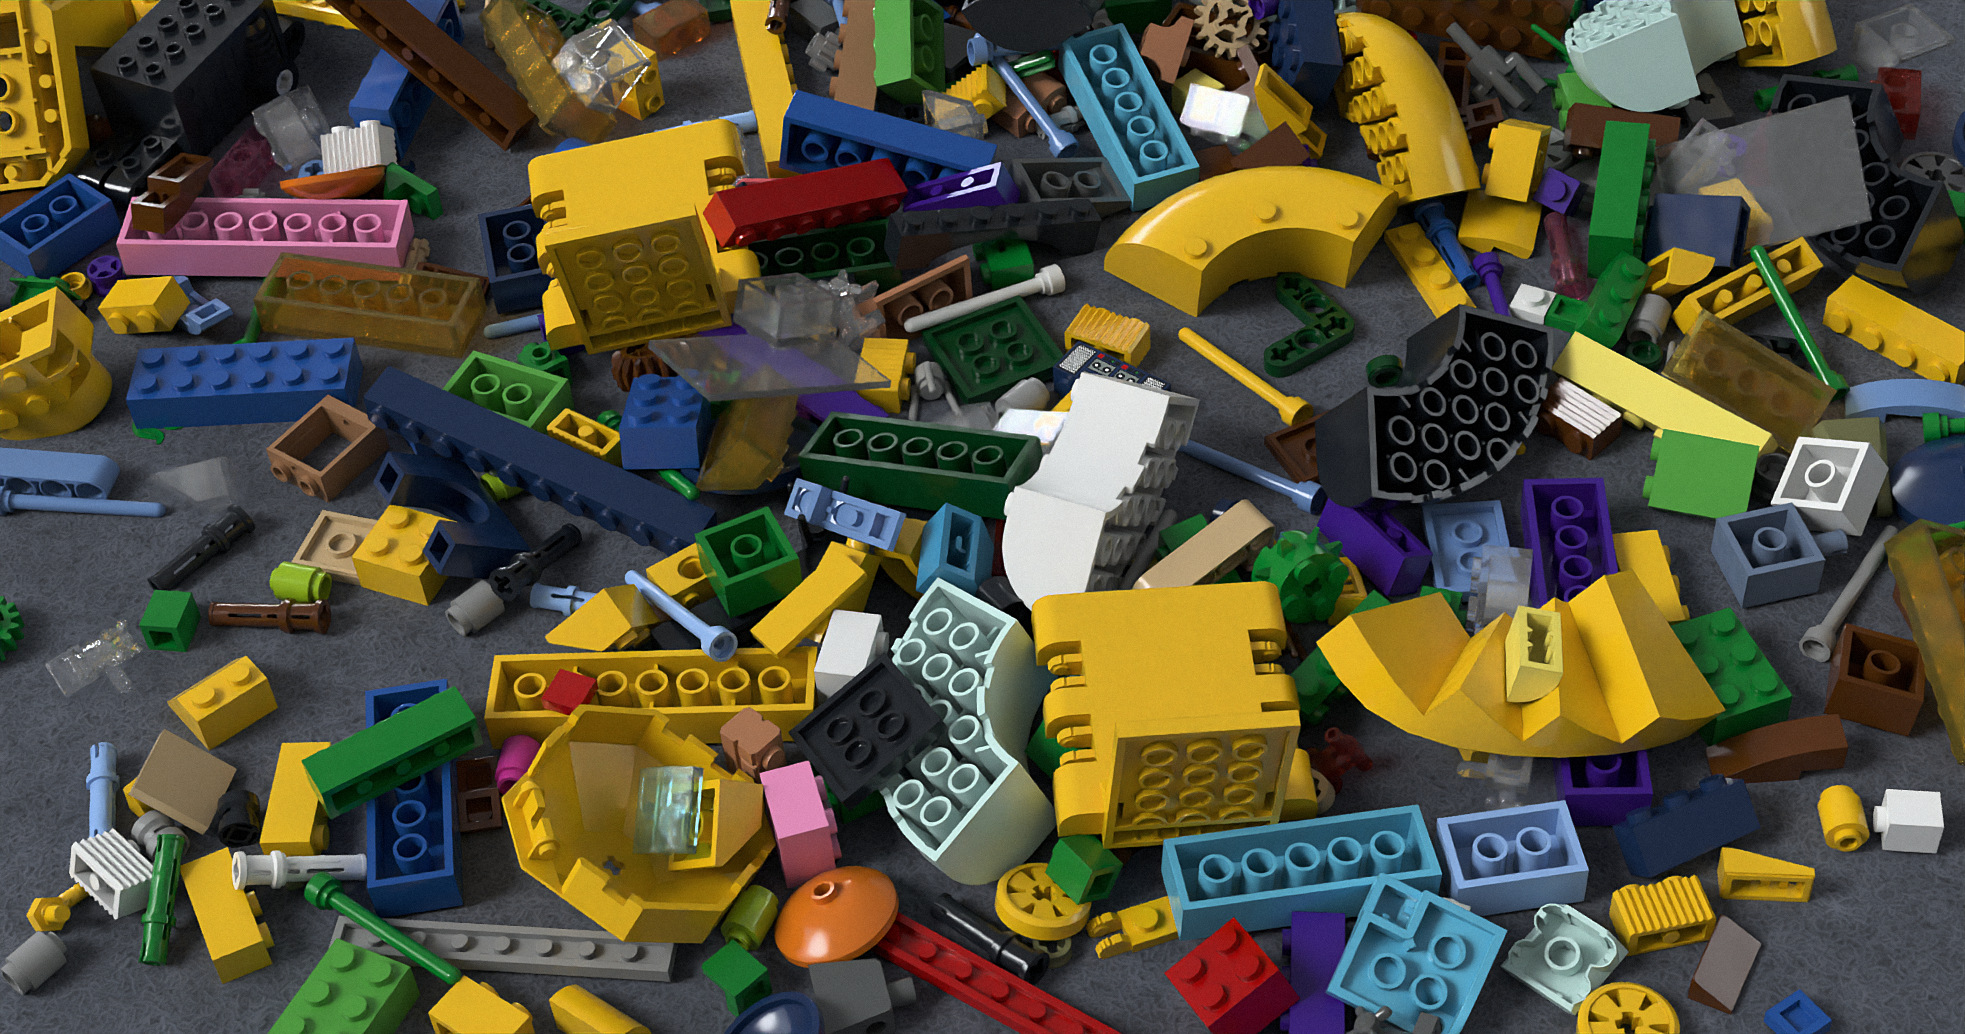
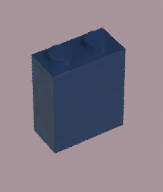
M1655 193L1654 204L1650 205L1647 213L1649 233L1647 240H1644L1642 243V260L1646 264L1671 248L1676 247L1716 258L1713 268L1707 277H1724L1741 268L1751 208L1742 196Z

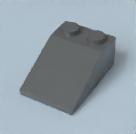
M1106 157L1012 159L1008 170L1020 191L1018 204L1089 198L1100 218L1125 209L1131 204V199Z

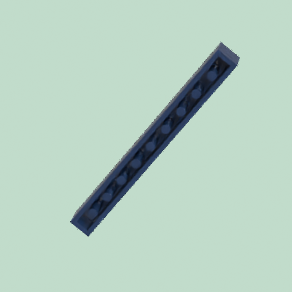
M389 365L363 397L368 420L378 428H388L397 432L412 443L426 445L443 457L455 458L466 463L474 471H484L499 478L510 487L517 486L532 493L541 501H551L564 507L572 515L591 519L608 531L620 532L631 537L639 545H649L664 552L668 557L696 543L694 534L717 526L716 510L688 500L683 495Z

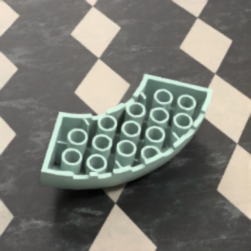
M1603 0L1594 6L1595 12L1585 13L1573 23L1574 28L1567 30L1565 33L1566 41H1564L1573 68L1582 82L1591 91L1613 105L1637 112H1653L1665 108L1678 109L1688 105L1690 98L1700 95L1695 77L1700 71L1715 61L1733 58L1736 56L1735 51L1747 47L1734 0Z
M938 577L911 612L908 618L912 623L902 639L896 638L891 650L894 653L892 662L949 729L878 789L885 799L888 812L902 833L930 863L954 881L967 885H981L996 881L1008 870L1023 864L1057 825L1055 808L1030 777L1027 754L1024 750L1028 745L1030 728L1039 705L1048 692L1050 684L1059 676L1052 674L1048 670V665L1037 666L1034 642L1017 619Z

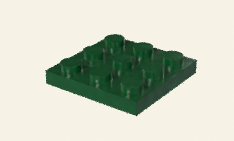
M1020 295L921 331L922 342L937 364L940 365L943 373L968 409L1002 397L1021 380H1028L1033 377L1042 382L1053 378V366L1064 356Z

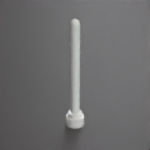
M1053 264L1041 268L1033 279L908 318L904 322V328L907 332H916L1017 295L1024 297L1039 292L1040 294L1046 293L1051 296L1065 290V278L1060 267Z

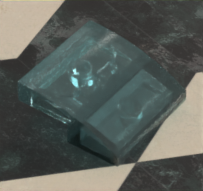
M663 766L640 769L633 854H696L704 768L696 766Z

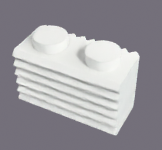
M378 120L360 122V128L352 129L350 126L331 128L332 134L320 135L324 174L384 167V170H387V165L391 162L397 164V157L395 155L397 151L394 142L396 138L393 135L395 131L391 127L381 125Z
M112 828L109 832L104 831L102 835L97 834L94 838L90 836L87 840L82 839L80 843L75 841L71 846L69 874L71 878L74 877L76 883L79 882L80 887L84 886L85 892L88 891L90 897L93 896L95 901L98 900L100 906L103 905L110 915L113 914L116 920L147 908L154 862L151 863L140 853L138 845L133 840L127 841Z

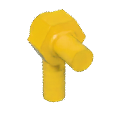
M78 882L57 897L35 898L26 916L36 932L62 930L65 922L70 918V908L90 894L88 891L85 892L84 886L80 887Z

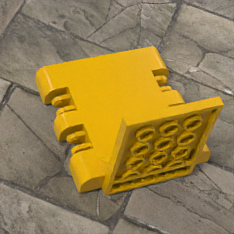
M716 119L542 155L529 162L528 175L532 208L536 218L541 217V219L548 222L543 226L542 232L536 237L538 264L543 275L547 274L551 278H555L550 282L549 289L542 296L546 338L551 351L584 344L588 355L690 333L732 326L731 313L766 306L761 270L756 254L748 250V245L745 247L735 245L722 248L703 215V211L716 191L736 188L732 184L736 181L737 176L745 175L740 139L733 122L726 119Z
M1257 581L1054 594L1041 597L1033 603L1031 621L1037 666L1048 665V670L1054 675H1080L1059 678L1050 684L1051 692L1045 696L1043 702L1046 739L1057 738L1060 746L1069 749L1071 747H1090V749L1072 750L1064 753L1060 757L1061 767L1053 773L1052 790L1058 837L1078 834H1102L1104 849L1163 845L1164 839L1278 824L1279 821L1316 818L1318 803L1309 754L1305 750L1299 749L1297 743L1301 724L1299 718L1300 704L1295 679L1286 675L1284 669L1279 664H1254L1273 661L1282 655L1281 650H1285L1287 633L1279 590L1274 583Z

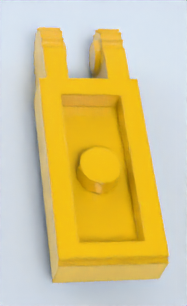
M1168 896L1117 911V914L1112 912L1104 913L1089 920V923L1086 924V930L1092 938L1101 937L1121 929L1124 933H1118L1109 938L1106 937L1098 942L1095 950L1099 959L1102 958V960L1131 950L1134 953L1179 938Z

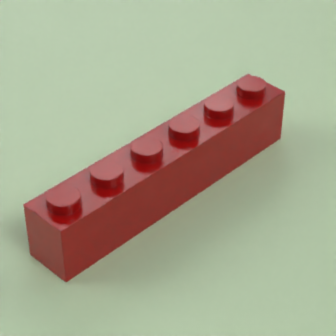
M883 158L716 191L703 211V215L722 248L735 245L745 247L759 240L767 239L768 241H773L787 234L797 233L801 235L809 232L811 229L820 227L829 229L844 222L854 221L857 223L872 216H889L890 213H894L899 209L900 202L908 190L890 159Z

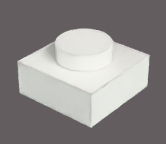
M1521 283L1509 306L1512 317L1544 325V317L1556 293Z

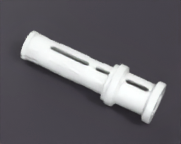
M280 850L271 851L270 855L247 856L244 851H238L234 853L232 861V881L235 890H243L246 885H270L272 889H280L281 886H285L286 882L309 881L319 872H327L338 880L364 881L367 875V859L365 854L286 857L285 853Z

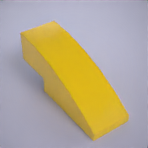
M1266 63L1262 64L1258 71L1254 92L1258 107L1268 129L1271 132L1286 121L1303 145H1308L1310 158L1318 160L1322 157L1327 134L1310 120L1313 106Z

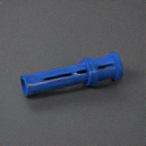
M1425 200L1415 208L1413 218L1419 225L1423 226L1426 231L1425 237L1439 250L1443 260L1466 291L1475 289L1480 284L1481 278L1456 238L1457 228L1455 224L1446 218L1444 214L1445 207L1440 200Z

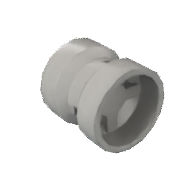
M152 810L142 815L135 822L131 830L132 838L141 849L146 850V855L152 863L155 861L158 834H174L185 837L182 858L190 847V840L180 828L175 827L172 818L158 810Z

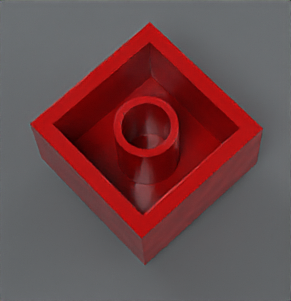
M1235 917L1164 973L1212 1034H1257L1300 1000V997L1278 967Z

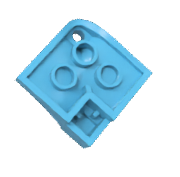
M1381 872L1375 878L1357 916L1356 924L1325 993L1354 1008L1362 1006L1368 1012H1373L1374 1014L1381 1007L1388 1006L1392 1010V1015L1383 1022L1399 1030L1412 1033L1420 1013L1424 1012L1439 1017V1022L1442 1026L1441 1034H1460L1508 930L1427 890L1421 892Z

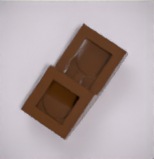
M498 756L456 761L459 793H457L461 835L503 829L502 793L497 787L495 780Z

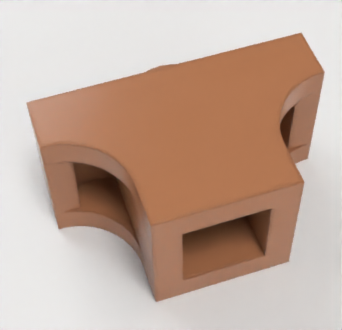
M1181 16L1173 26L1162 27L1150 23L1144 30L1138 52L1145 65L1153 71L1157 87L1168 90L1174 85L1179 67H1185L1191 48L1186 47L1194 20Z

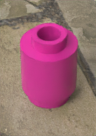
M528 735L509 737L502 744L495 780L497 787L504 795L528 771L541 748V745Z

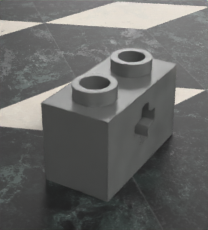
M1709 73L1695 76L1700 95L1690 98L1689 104L1684 107L1669 109L1673 117L1681 118L1679 129L1688 146L1713 143L1721 136L1730 135L1731 128L1735 126L1734 112L1732 108L1727 107L1723 100L1721 88L1715 85Z

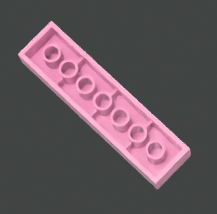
M132 197L116 245L126 275L401 278L406 256L410 251L408 249L413 239L414 227L408 200L197 197L186 214L166 234L133 229L131 202L138 197Z

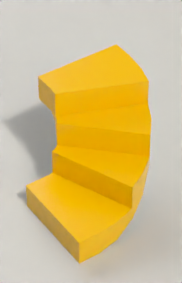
M1633 569L1603 575L1569 602L1561 601L1554 597L1539 608L1561 613L1563 675L1559 684L1552 692L1533 701H1507L1505 640L1513 619L1504 612L1470 638L1441 592L1351 614L1316 642L1337 677L1366 709L1407 733L1455 748L1527 757L1565 758L1613 755L1645 750L1683 739L1726 711Z

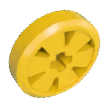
M1027 863L1008 870L1000 878L995 897L997 915L1008 928L1028 938L1050 941L1071 937L1085 927L1089 919L1092 902L1077 905L1045 873L1049 865L1048 863Z
M1631 982L1610 983L1591 992L1580 1006L1576 1024V1034H1625L1624 1028L1620 1029L1622 1024H1630L1631 1030H1635V1034H1680L1678 1016L1668 1000L1647 986Z

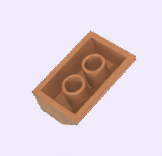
M966 254L858 304L857 312L860 331L866 338L907 339L911 341L922 336L921 331L928 328L910 333L905 330L904 322L908 318L973 298L969 257Z

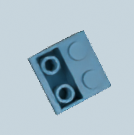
M945 503L924 525L916 591L925 594L939 577L975 597L978 587L985 580L994 576L996 549L980 516Z

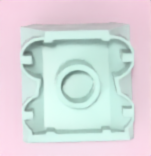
M1546 904L1534 916L1535 927L1525 939L1515 942L1508 952V958L1500 967L1565 1012L1575 1016L1585 998L1600 987L1629 951L1607 929L1567 904Z

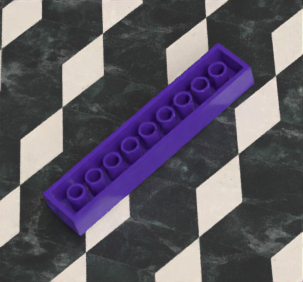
M1603 478L1523 479L1520 516L1532 608L1539 609L1554 597L1561 601L1569 602L1603 575L1618 573ZM1646 749L1613 755L1552 757L1557 801H1566L1574 826L1617 825L1627 820L1625 815L1628 812L1640 807H1651L1653 790Z

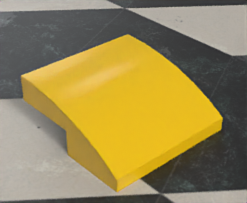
M1485 190L1469 191L1466 195L1456 237L1458 242L1480 253L1491 252L1493 247H1496L1521 259H1528L1534 249L1543 204L1533 200L1522 202L1484 194Z

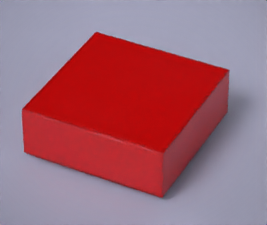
M559 669L541 698L543 708L570 716L579 704L589 705L599 689L597 679Z

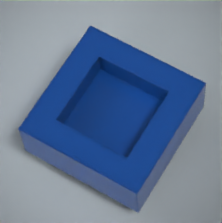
M1799 989L1767 1010L1764 1022L1776 1034H1825L1830 1030L1832 1019Z

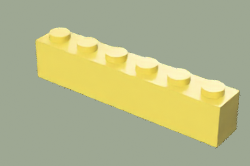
M1576 331L1552 367V371L1558 379L1563 377L1622 413L1623 421L1638 430H1641L1643 425L1655 431L1654 437L1662 438L1663 429L1758 445L1760 446L1758 458L1768 453H1774L1778 447V443L1771 433Z

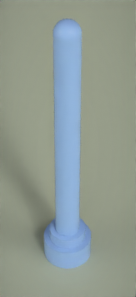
M630 570L625 574V581L628 585L635 584L645 598L701 640L703 652L714 661L724 662L734 655L738 641L736 636L723 626L710 627L637 571Z

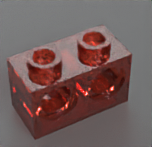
M1879 66L1876 80H1869V83L1883 84L1904 138L1915 140L1921 111L1922 70Z

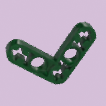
M526 0L520 6V14L525 25L574 50L587 51L592 49L637 0H592L579 15L548 0ZM610 10L604 17H595L600 11ZM560 20L566 21L559 28H551L554 23Z
M1286 273L1277 279L1276 299L1306 325L1273 343L1264 351L1263 366L1265 372L1272 377L1285 378L1349 344L1354 338L1355 322L1345 310L1305 276L1298 273ZM1316 306L1324 309V311L1310 313L1306 309ZM1305 342H1313L1318 346L1313 349H1306L1300 345Z

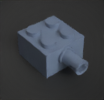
M1793 502L1716 518L1711 552L1741 608L1818 592L1825 557L1846 554V549H1848L1847 537L1842 529L1811 536Z

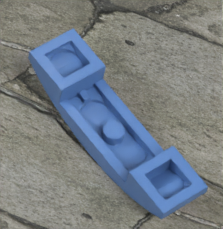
M163 275L173 276L190 301V304L176 323L185 331L198 335L232 317L233 312L229 306L217 298L212 301L205 299L193 290L186 276Z
M1890 379L1850 387V391L1845 395V419L1879 417L1884 423L1886 414L1922 417V413L1939 412V416L1947 415V419L1965 418V386L1955 383L1928 379Z
M796 478L784 515L798 519L799 514H804L809 524L891 552L895 548L906 516L905 513Z

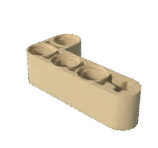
M1241 500L1146 571L1135 582L1132 589L1215 584L1238 565H1241L1247 572H1251L1261 550L1265 546L1269 549L1273 547L1276 527L1249 500Z

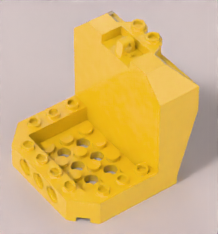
M0 0V77L7 84L5 95L0 97V116L7 112L12 118V126L8 131H5L0 126V192L50 186L68 173L71 174L90 148L76 56L84 57L105 54L127 33L123 0Z

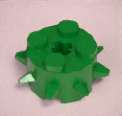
M1317 526L1311 533L1302 530L1282 533L1284 537L1280 538L1271 549L1265 546L1261 550L1252 570V582L1267 581L1274 583L1278 587L1283 617L1287 621L1297 624L1311 622L1315 619L1325 621L1334 613L1335 603L1343 591L1344 582L1349 576L1347 566L1337 557L1343 548L1342 543L1336 541L1322 544L1318 541L1320 527Z

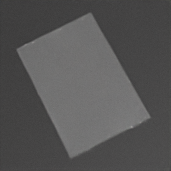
M1848 95L1655 148L1658 168L1657 175L1660 181L1661 193L1742 196L1751 208L1744 252L1750 251L1755 245L1768 247L1796 240L1800 237L1804 238L1872 221L1868 200L1869 192L1866 189L1855 129L1856 122L1853 118L1850 97Z
M826 329L649 340L648 344L650 350L709 401L890 388L891 385L890 379Z

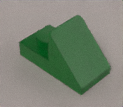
M394 162L387 165L384 200H408L409 208L418 215L422 213L433 221L443 214L439 192L436 187Z

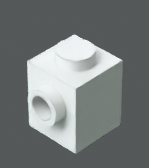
M1886 789L1882 805L1875 806L1873 812L1874 832H1881L1882 850L1937 853L1944 830L1940 792Z

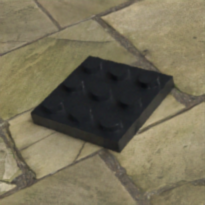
M884 652L788 733L839 800L851 811L949 728Z

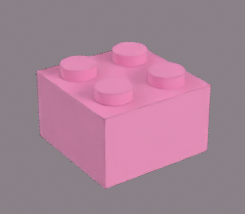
M809 761L759 773L761 784H763L768 822L776 843L775 847L787 888L803 885L811 878L828 870L835 869V860L842 858L836 835L838 830L832 808H828L825 801L828 798L822 776L814 777Z

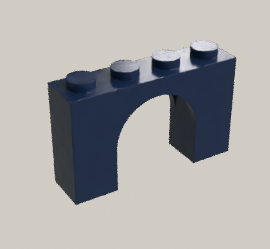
M388 451L373 481L387 503L395 506L429 509L454 520H438L423 549V553L439 575L489 579L492 571L498 567H506L515 554L531 551V548L466 463L457 459Z

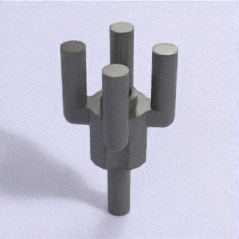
M1454 22L1447 28L1446 32L1471 58L1466 68L1480 82L1472 90V96L1478 103L1493 99L1489 94L1495 90L1515 110L1519 108L1524 112L1533 102L1515 84L1514 79L1510 76L1514 70L1537 94L1547 87L1548 84L1519 53L1513 52L1506 59H1503L1490 45L1481 49L1457 22ZM1502 109L1504 121L1511 119L1510 116Z

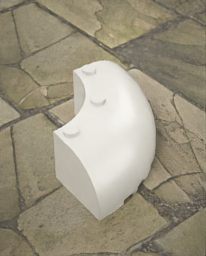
M1081 372L1080 379L1075 380L1071 390V401L1073 402L1068 416L1050 454L1043 456L1039 470L1031 479L1022 485L1015 486L1014 492L1008 495L1004 506V514L1007 516L1002 542L1004 567L1012 588L1017 596L1024 601L1023 603L1032 611L1033 603L1047 595L1116 591L1123 579L1120 576L1126 565H1132V560L1136 558L1146 542L1144 532L1147 526H1155L1166 503V500L1160 497L1163 488H1168L1172 480L1176 478L1178 467L1174 458L1180 446L1186 447L1200 399L1113 377Z

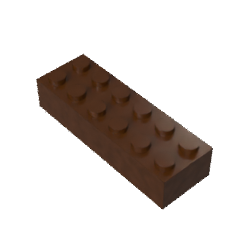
M1356 0L1355 3L1357 12L1383 17L1403 29L1453 39L1446 30L1451 24L1457 22L1477 45H1490L1496 49L1553 61L1557 48L1531 29V25L1537 24L1561 41L1575 0Z

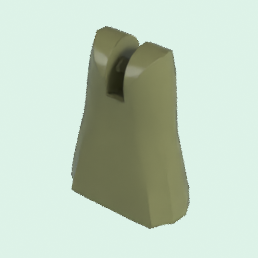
M1879 417L1822 420L1819 424L1812 427L1807 435L1810 438L1870 443L1888 467L1886 426ZM1889 469L1871 511L1873 518L1889 517L1893 512Z

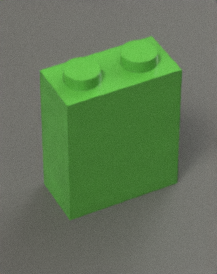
M1663 429L1662 438L1654 437L1650 460L1657 461L1654 477L1646 476L1642 498L1649 500V509L1716 521V518L1747 512L1760 446Z

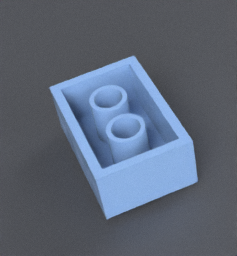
M1565 800L1437 818L1434 851L1442 871V878L1448 898L1471 906L1470 912L1478 916L1540 908L1546 904H1568L1584 901L1589 869Z

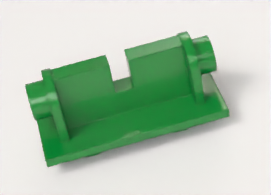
M28 275L27 278L10 277L9 281L18 286L10 299L12 307L56 286L70 300H81L79 295L69 289L70 284L57 277H50L48 280Z

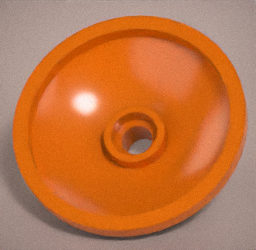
M384 167L367 168L289 179L279 183L280 189L297 199H354L368 193L381 181L385 171Z
M845 866L823 872L801 885L785 902L775 923L774 937L782 955L789 962L804 968L817 963L851 961L875 946L891 928L899 908L897 890L887 875L869 867Z

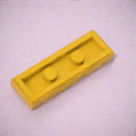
M838 549L750 631L753 637L780 661L826 619L834 609L855 592L868 579V576L862 568Z

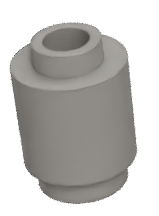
M1644 294L1639 297L1626 325L1627 339L1630 343L1645 340L1656 344L1661 341L1672 313L1671 305L1666 299L1657 294Z
M1031 377L1028 380H1021L996 401L995 409L998 421L1006 428L1022 429L1046 408L1047 402L1050 400L1048 389L1036 378Z
M480 580L451 601V607L445 611V614L452 627L460 635L465 636L469 632L474 634L505 611L503 602L506 600L499 598L492 591L490 584Z
M37 931L5 958L6 964L0 969V973L15 991L24 995L29 989L35 991L67 963L64 953L68 949L63 941L50 931L45 935Z

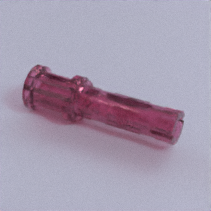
M1560 212L1550 213L1544 219V227L1553 259L1549 271L1551 277L1556 281L1554 292L1580 300L1587 293V283L1581 277L1582 263L1573 252L1567 218L1564 214L1561 216Z

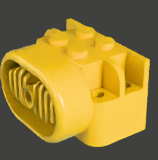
M57 286L0 312V438L29 440L75 432L90 423L102 411L111 395L112 377L108 370L92 355L94 325Z

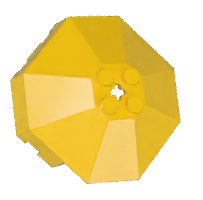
M579 704L562 727L558 726L544 740L528 771L501 799L521 869L622 942L703 943L735 903L740 893L747 888L776 846L764 811L761 828L723 866L678 872L668 871L673 786L714 779L754 783L753 778L741 769H738L734 776L714 763L718 753L692 734L684 741L665 728L670 719L657 709ZM608 861H611L614 867L621 869L617 875H613L611 869L604 868Z

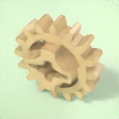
M1201 0L1204 6L1198 5L1194 9V13L1200 16V18L1194 20L1193 27L1201 29V32L1195 38L1196 40L1204 38L1207 41L1203 48L1205 51L1211 47L1215 48L1216 58H1219L1223 52H1227L1228 60H1232L1236 57V50L1246 44L1253 48L1258 47L1260 43L1256 38H1262L1266 34V31L1260 28V25L1265 24L1268 21V17L1260 20L1255 19L1252 9L1248 5V0ZM1232 1L1239 3L1241 6L1233 4ZM1214 6L1215 9L1213 10V12L1215 14L1214 21L1209 24V14L1212 7ZM1240 17L1234 26L1232 24L1219 26L1226 18L1228 20H1235ZM1250 20L1251 27L1249 34L1246 37L1245 35L1247 34L1245 26L1247 21ZM1216 36L1226 39L1227 42L1220 40Z

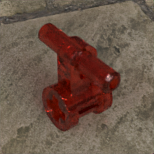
M1331 727L1325 733V740L1330 746L1323 751L1317 747L1308 748L1305 751L1309 754L1311 768L1321 773L1331 783L1336 796L1343 786V781L1340 778L1342 774L1353 766L1360 771L1367 772L1372 768L1373 761L1364 752L1363 745L1351 735H1345L1336 727ZM1319 789L1315 791L1316 797H1318L1321 793Z

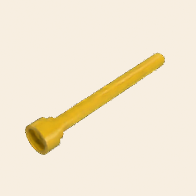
M1184 327L1179 330L1178 337L1181 341L1279 409L1282 421L1288 426L1312 417L1313 406L1301 397H1286L1190 328Z

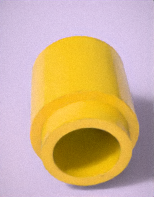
M1835 785L1825 789L1820 795L1817 809L1826 844L1833 849L1844 852L1858 849L1868 840L1870 835L1861 798L1849 786Z

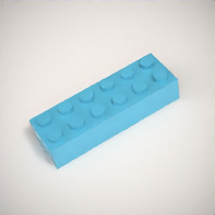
M1119 23L1092 30L1078 38L1071 36L1059 43L1058 68L1103 156L1107 158L1131 199L1129 206L1131 211L1135 212L1154 207L1169 196L1198 183L1200 166L1124 24Z
M1419 805L1164 839L1161 872L1180 941L1210 937L1233 917L1247 932L1291 926L1292 911L1345 913V918L1356 917L1375 878L1381 872L1421 892L1427 890L1437 896L1442 879V871Z

